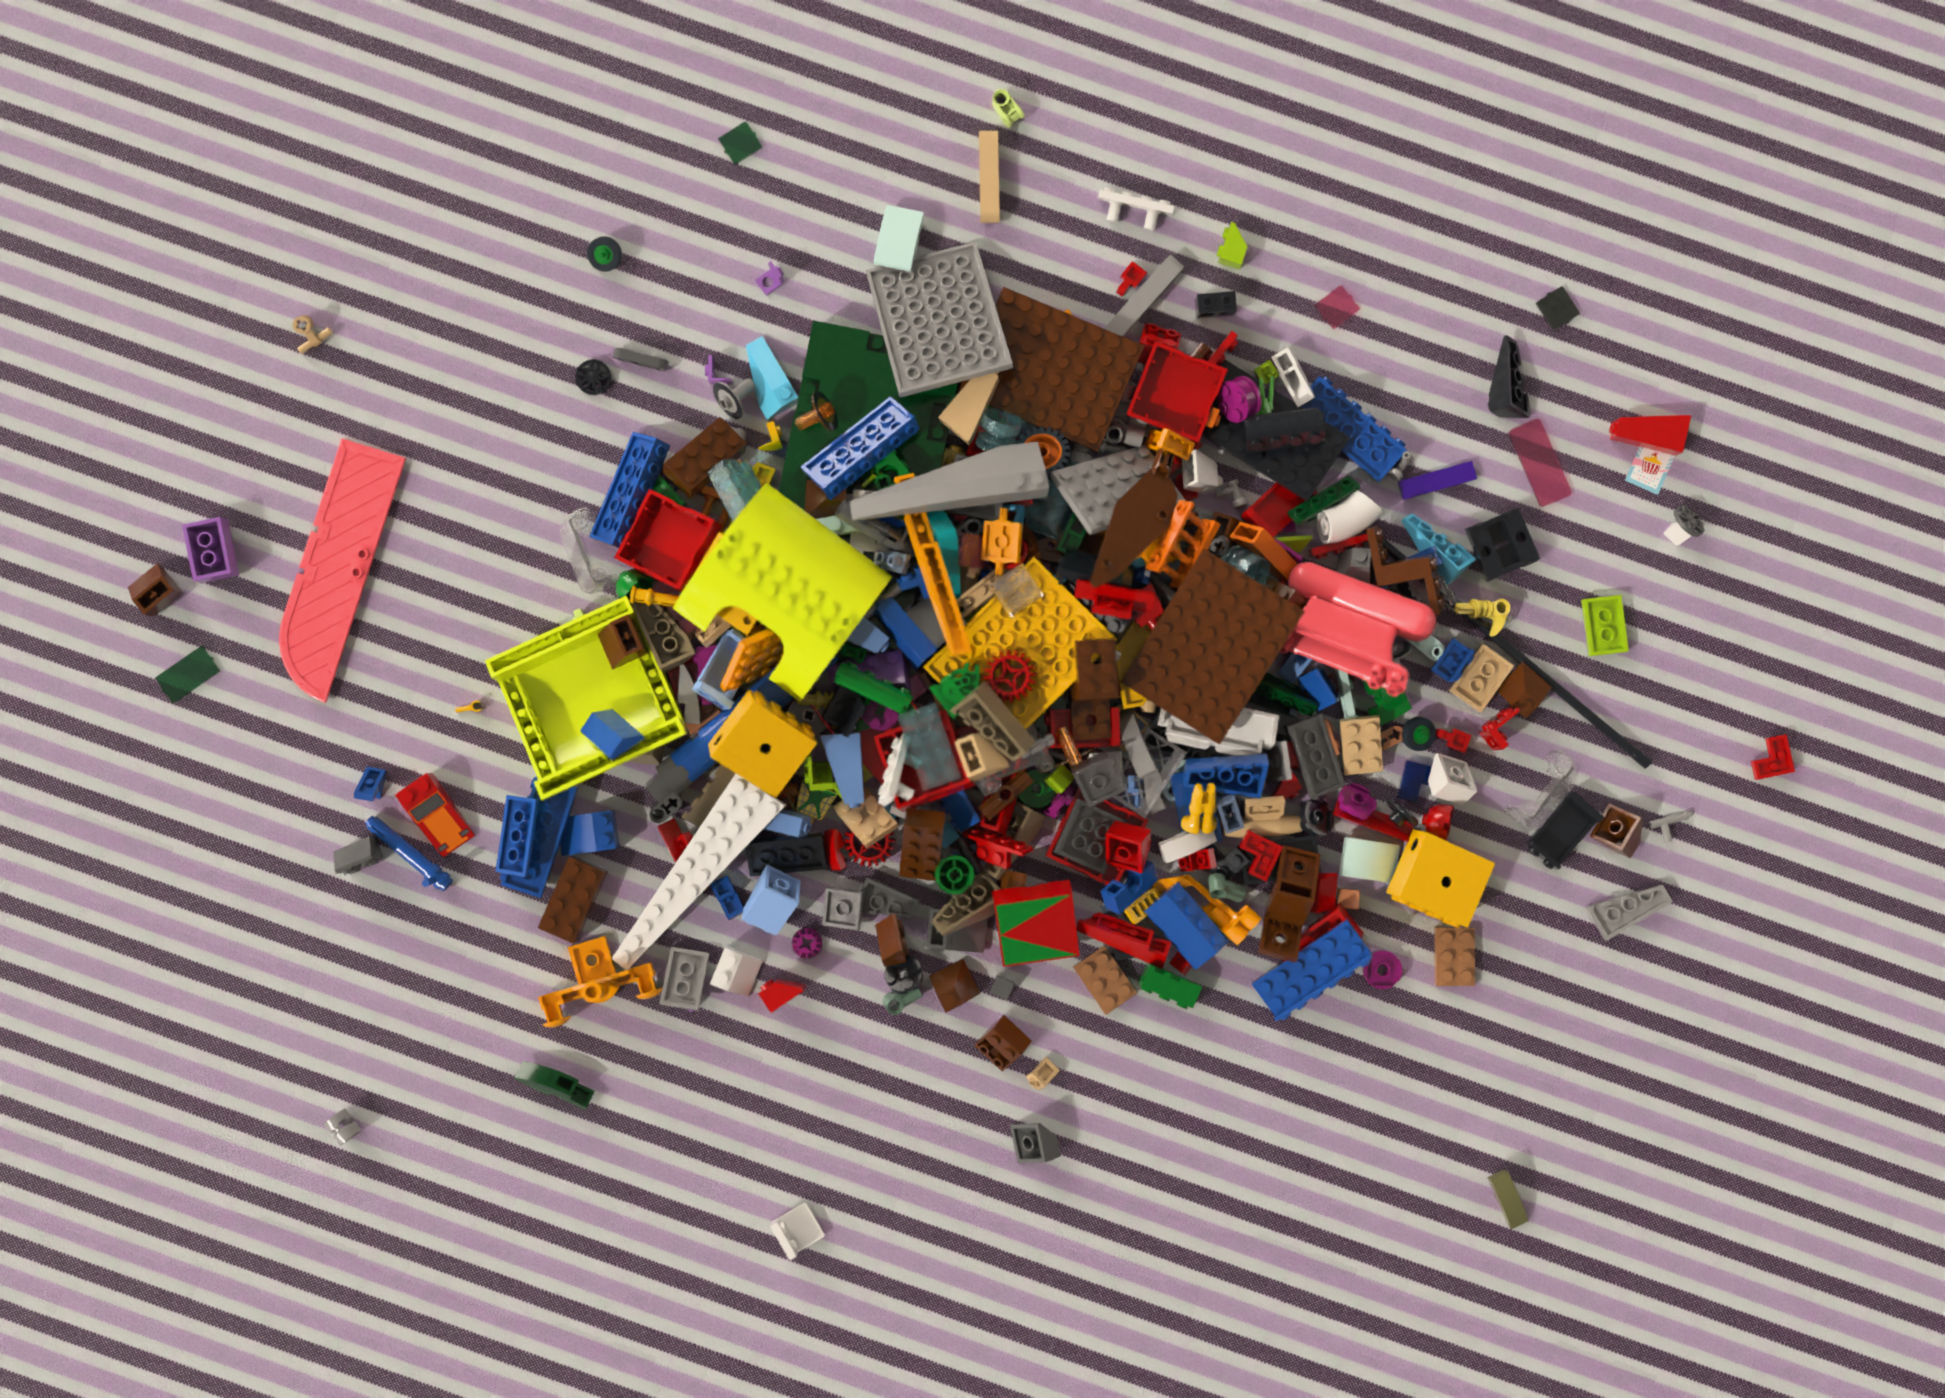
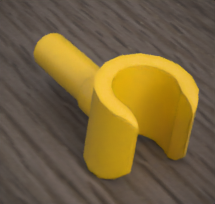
M475 700L471 705L455 708L456 713L471 710L481 712L482 709H474V704L481 702Z

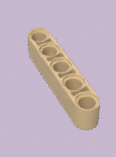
M979 131L980 223H999L998 131Z

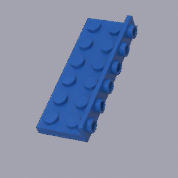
M1319 376L1310 386L1315 398L1301 405V407L1304 409L1318 408V410L1323 411L1325 422L1350 437L1342 452L1377 482H1380L1402 457L1403 453L1407 451L1404 448L1406 444L1398 437L1396 440L1390 436L1391 431L1384 425L1380 428L1375 423L1377 419L1370 413L1365 415L1361 412L1362 407L1357 402L1353 401L1351 403L1346 399L1348 395L1340 388L1335 390L1331 386L1333 382L1326 376L1323 378Z
M890 396L802 465L801 469L831 500L919 431V425L915 417Z
M632 432L590 533V538L617 548L620 547L626 533L631 529L635 521L637 512L648 490H652L669 451V444L655 437Z
M536 776L532 779L530 788H532L531 794L527 796V798L539 800L528 877L501 873L500 880H502V886L542 898L579 787L573 786L545 800H541L534 783L538 780Z
M1346 919L1299 950L1296 963L1284 960L1253 981L1252 986L1274 1014L1275 1021L1280 1019L1283 1021L1296 1008L1300 1010L1305 1007L1307 1001L1311 998L1315 1000L1323 994L1322 991L1326 988L1332 989L1339 984L1338 980L1341 978L1352 976L1355 973V969L1359 966L1362 968L1367 966L1371 962L1373 953L1348 919Z

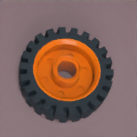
M1036 427L1032 428V432L1029 430L1025 431V436L1021 434L1015 444L1038 442L1041 455H1045L1042 459L1046 469L1047 480L1053 483L1050 478L1051 472L1070 466L1071 453L1067 439H1065L1063 434L1058 435L1059 431L1056 429L1052 433V428L1049 427L1047 431L1044 427H1040L1039 431H1037Z

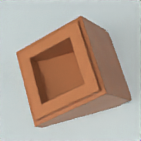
M1338 888L1337 904L1341 903L1345 909L1359 910L1360 890Z

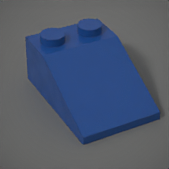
M615 810L569 816L560 843L562 856L620 848Z

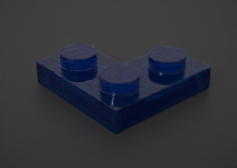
M1406 760L1397 798L1417 802L1421 784L1429 786L1428 780L1432 766Z

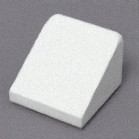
M1677 522L1672 523L1664 532V535L1675 545H1680L1691 537Z

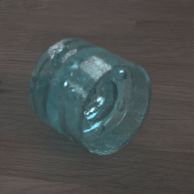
M989 408L984 410L981 419L982 427L978 430L975 444L983 451L998 446L1016 444V437L1020 434L1023 424L1022 419L1002 409Z
M1236 545L1227 550L1226 554L1221 558L1260 584L1264 585L1270 572L1269 562L1258 554H1254L1251 550Z

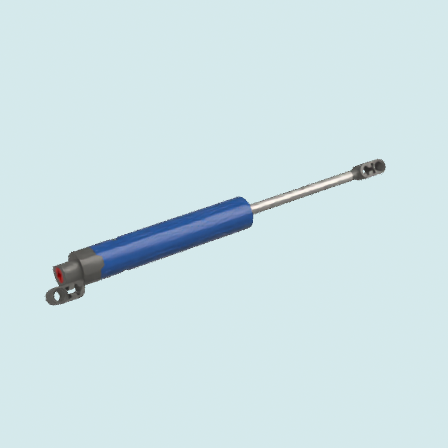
M967 517L954 527L957 536L961 540L958 542V549L964 547L981 532L982 525L978 519ZM973 521L976 522V529L969 531L967 529L968 524ZM962 528L968 534V536L964 535V533L961 531ZM894 583L876 598L864 616L868 619L872 618L877 608L875 605L881 599L885 598L887 600L891 596L894 599L903 591L899 588L898 583ZM837 654L834 655L820 676L839 661ZM774 667L749 689L753 692L759 691L765 696V700L770 703L774 701L782 709L794 697L769 680V677L776 668ZM747 691L734 701L731 709L720 712L701 728L698 733L689 738L656 766L658 773L646 782V789L657 800L650 808L649 815L651 821L657 824L662 823L674 814L682 804L681 792L717 762L711 758L708 744ZM670 798L673 800L676 798L677 802L675 803L674 801H672L670 803ZM656 809H660L664 813L661 816H656L653 812Z

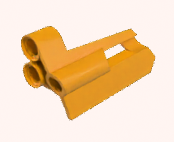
M1189 874L1158 879L1153 884V887L1156 888L1160 895L1177 882L1182 887L1194 886L1209 900V904L1202 906L1201 909L1229 941H1233L1236 945L1261 920V917L1248 905L1235 912L1222 900L1210 897L1209 890Z

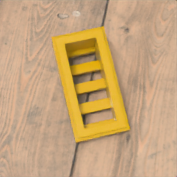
M1155 887L1145 891L1124 910L1132 924H1137L1144 919L1147 914L1143 911L1160 896ZM1132 907H1134L1139 916L1136 915Z

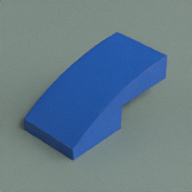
M728 876L710 884L728 920L743 914L744 905Z

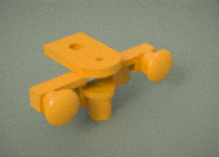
M606 936L568 947L578 985L538 997L541 1009L544 1010L547 1022L542 1025L547 1028L561 1026L570 1020L571 1015L564 1017L561 1004L579 998H584L592 1003L605 1002L617 993L620 986L637 981L640 994L636 995L638 999H649L659 995L663 987H656L653 977L656 975L653 962L616 972ZM590 954L597 957L595 965H590L587 962V957Z

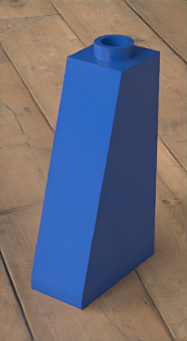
M892 596L887 600L883 598L875 605L877 608L874 614L917 671L932 658L937 648Z

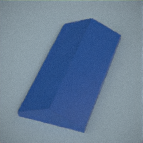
M613 709L592 712L580 730L587 739L611 760L644 739V736Z
M506 795L495 872L528 877L538 799Z

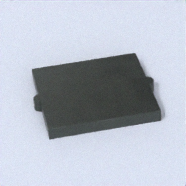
M1563 286L1552 293L1548 292L1544 298L1535 303L1553 331L1563 324L1567 325L1571 319L1580 314Z

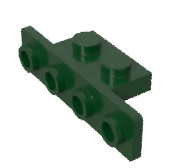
M1346 476L1311 497L1308 501L1306 500L1289 510L1287 514L1297 525L1305 521L1309 523L1316 519L1320 512L1338 504L1340 500L1359 490L1360 484L1351 476Z
M1265 673L1254 691L1267 699L1276 701L1309 716H1312L1318 707V703L1299 695L1301 690L1299 686L1269 673Z

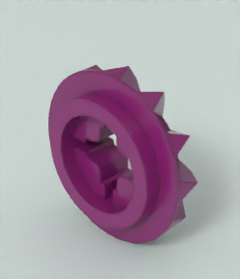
M802 928L793 936L792 948L799 957L813 958L822 949V937L815 929ZM803 937L807 940L814 938L810 944L812 950L808 949L807 946L800 948L804 943Z

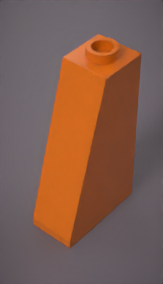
M1239 522L1229 537L1277 579L1288 583L1290 572L1297 565V562L1264 528Z

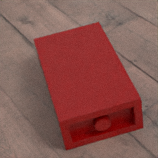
M1275 483L1240 517L1247 524L1264 528L1274 538L1292 521L1287 512L1305 502V500ZM1315 490V492L1313 493V495H1312L1311 497H1313V496H1315L1316 494H1318V493H1317V490Z
M1119 707L1110 708L1112 738L1072 741L1070 709H1048L1047 713L1044 714V723L1048 726V733H1045V735L1050 733L1055 739L1054 744L1048 746V749L1119 747ZM1089 714L1086 717V723L1090 726L1095 724V717Z

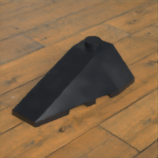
M1505 335L1502 340L1489 391L1488 408L1491 413L1498 417L1529 418L1528 393L1524 394L1522 383H1525V378L1518 367L1521 366L1517 341L1508 335Z
M1253 692L1244 708L1279 715L1277 733L1289 737L1286 726L1300 721L1273 700L1267 699Z
M1159 709L1148 724L1143 735L1147 748L1156 754L1183 760L1222 757L1224 755L1223 753H1218L1215 750V746L1210 745L1208 749H1200L1168 741L1167 736H1165L1166 727L1157 725L1160 715Z

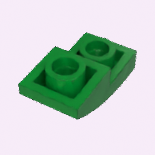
M1406 696L1407 701L1389 712H1386L1383 707L1379 708L1377 705L1368 708L1370 716L1379 715L1381 726L1412 709V706Z

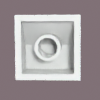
M1440 753L1435 755L1428 780L1431 793L1436 798L1460 805L1465 804L1477 792L1467 762Z
M727 946L724 948L710 984L728 992L748 997L763 960Z

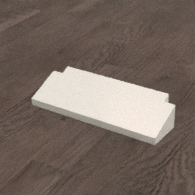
M1162 708L1157 725L1166 727L1165 736H1167L1168 741L1200 749H1208L1211 745L1215 746V750L1218 753L1232 756L1261 754L1262 748L1271 750L1275 745L1279 715L1243 708L1220 745Z

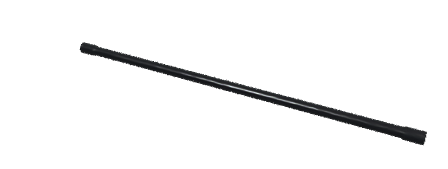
M1386 539L1382 540L1383 548H1387L1388 555L1397 561L1407 558ZM1425 578L1419 579L1423 584L1426 585ZM1440 588V596H1444L1445 602L1453 609L1456 603H1461L1445 588ZM1461 614L1519 664L1523 661L1552 687L1551 690L1628 753L1644 769L1652 763V759L1634 747L1499 633L1491 637L1489 635L1491 627L1481 618H1470L1468 614Z

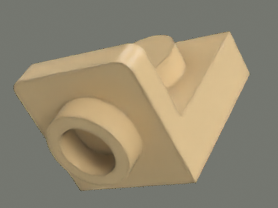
M1045 1057L1026 1078L1033 1088L1041 1090L1047 1086L1060 1070Z

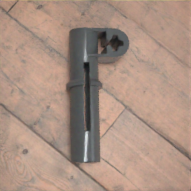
M847 500L841 502L836 510L835 517L874 539L876 544H882L894 552L910 555V560L915 556L911 539L906 537L909 534L906 526H904L900 533L890 527L888 522L883 523L877 518L864 519L867 523L893 538L891 541L858 520L852 521L850 502Z

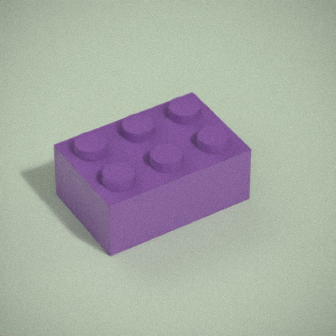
M216 517L182 525L193 581L206 583L239 576L228 519Z

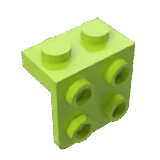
M810 752L804 760L805 783H809V790L825 791L833 789L832 769L829 761L812 762Z

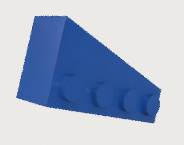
M1267 754L1186 759L1182 775L1184 787L1194 788L1199 783L1202 785L1203 790H1206L1208 783H1214L1216 792L1261 798L1269 766Z

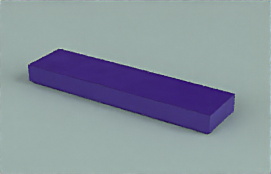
M1469 461L1399 481L1398 486L1402 499L1406 500L1476 480L1477 476L1473 462Z

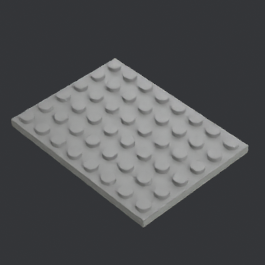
M976 241L915 257L911 272L885 266L866 270L899 397L1013 368Z

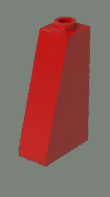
M1691 415L1620 417L1610 425V439L1677 456L1683 453Z

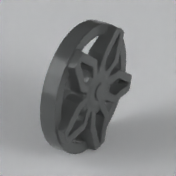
M1686 505L1678 506L1674 510V517L1685 532L1694 537H1699L1703 534L1705 529L1698 514H1695Z

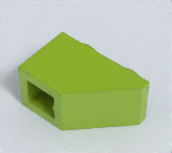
M1231 222L1229 228L1225 227L1222 238L1225 241L1223 246L1219 245L1216 256L1219 257L1218 263L1240 269L1247 245L1236 224Z

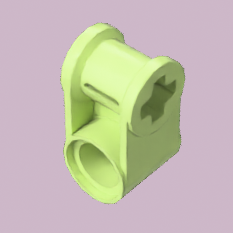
M999 89L994 92L992 106L1007 128L1012 127L1011 124L1018 119L1025 117L1021 108L1014 102L1006 90ZM998 97H1002L1006 100V102L1000 104L996 101V99Z

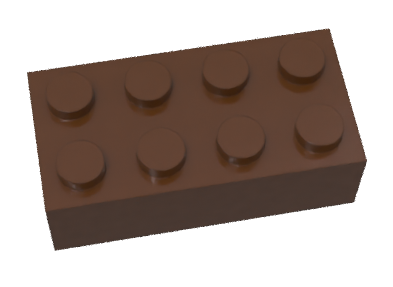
M719 417L664 463L663 473L691 499L741 457L746 451L747 443Z
M906 808L899 876L935 881L934 873L941 857L946 812Z
M575 856L568 857L538 929L572 944L578 942L608 871Z

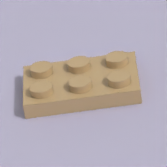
M1484 644L1478 647L1473 655L1474 659L1472 662L1464 667L1460 679L1455 681L1448 690L1479 713L1484 710L1514 667L1513 664Z
M1379 715L1339 719L1344 775L1383 771Z
M864 786L865 803H861V807L849 808V804H844L842 800L834 805L833 809L863 845L868 848L898 828V823Z

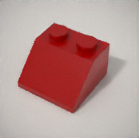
M1115 820L1105 833L1106 864L1142 874L1151 846V830Z
M770 979L760 987L761 991L758 995L770 1013L802 993L807 987L801 983L781 979L773 981Z

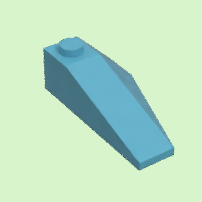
M763 336L747 344L746 348L753 382L756 386L757 403L768 421L798 403V396Z
M1413 513L1402 519L1403 525L1420 552L1434 545L1436 546L1438 558H1441L1443 562L1438 565L1436 575L1441 578V582L1446 586L1455 581L1477 560L1460 544L1454 545L1447 541L1448 536L1442 533L1440 535L1432 531L1431 525Z

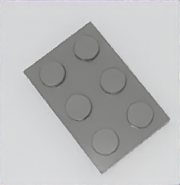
M671 947L659 1004L699 1011L710 954Z

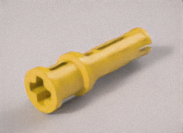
M632 586L630 603L640 602L646 603L647 606L659 604L674 607L679 596L654 592L651 588L645 590Z

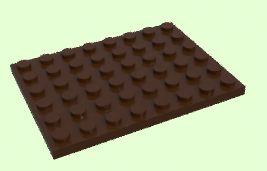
M1003 287L995 307L1013 368L998 372L997 375L1000 381L988 406L1039 428L1044 427L1046 431L1048 427L1052 428V433L1056 429L1059 431L1058 435L1063 434L1065 439L1098 452L1140 359L1144 345ZM970 379L961 381L957 393L964 388Z
M1203 549L1120 682L1220 745L1305 611L1206 549Z

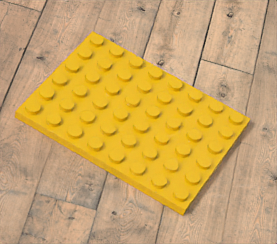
M1033 557L964 626L972 652L952 657L946 644L923 668L940 684L946 675L951 674L954 670L964 669L966 663H970L968 667L970 672L975 670V665H979L981 685L984 682H990V680H984V676L990 675L984 669H991V666L987 664L988 661H991L993 664L995 663L993 655L999 659L1001 658L999 652L1002 651L1004 656H1007V650H1011V656H1013L1015 650L1019 651L1018 657L1022 653L1026 654L1024 661L1030 658L1032 661L1028 666L1035 665L1036 667L1034 670H1031V672L1037 673L1036 677H1031L1032 680L1036 681V684H1029L1033 691L1031 692L1026 689L1025 692L1028 694V697L1026 698L1023 694H1020L1021 701H1018L1015 696L1014 703H1010L1009 697L1003 703L1027 730L1077 680L1074 641L1115 637L1063 585H1059L1058 580ZM1093 654L1091 662L1094 663L1100 656ZM1008 661L1011 669L1024 668L1017 661ZM1002 664L995 672V679L1003 673ZM1008 670V676L1005 679H1009L1013 683L1012 680L1015 674ZM1026 673L1018 678V689L1023 686ZM962 674L957 675L955 678L962 677ZM1009 683L997 685L1004 692H1013Z

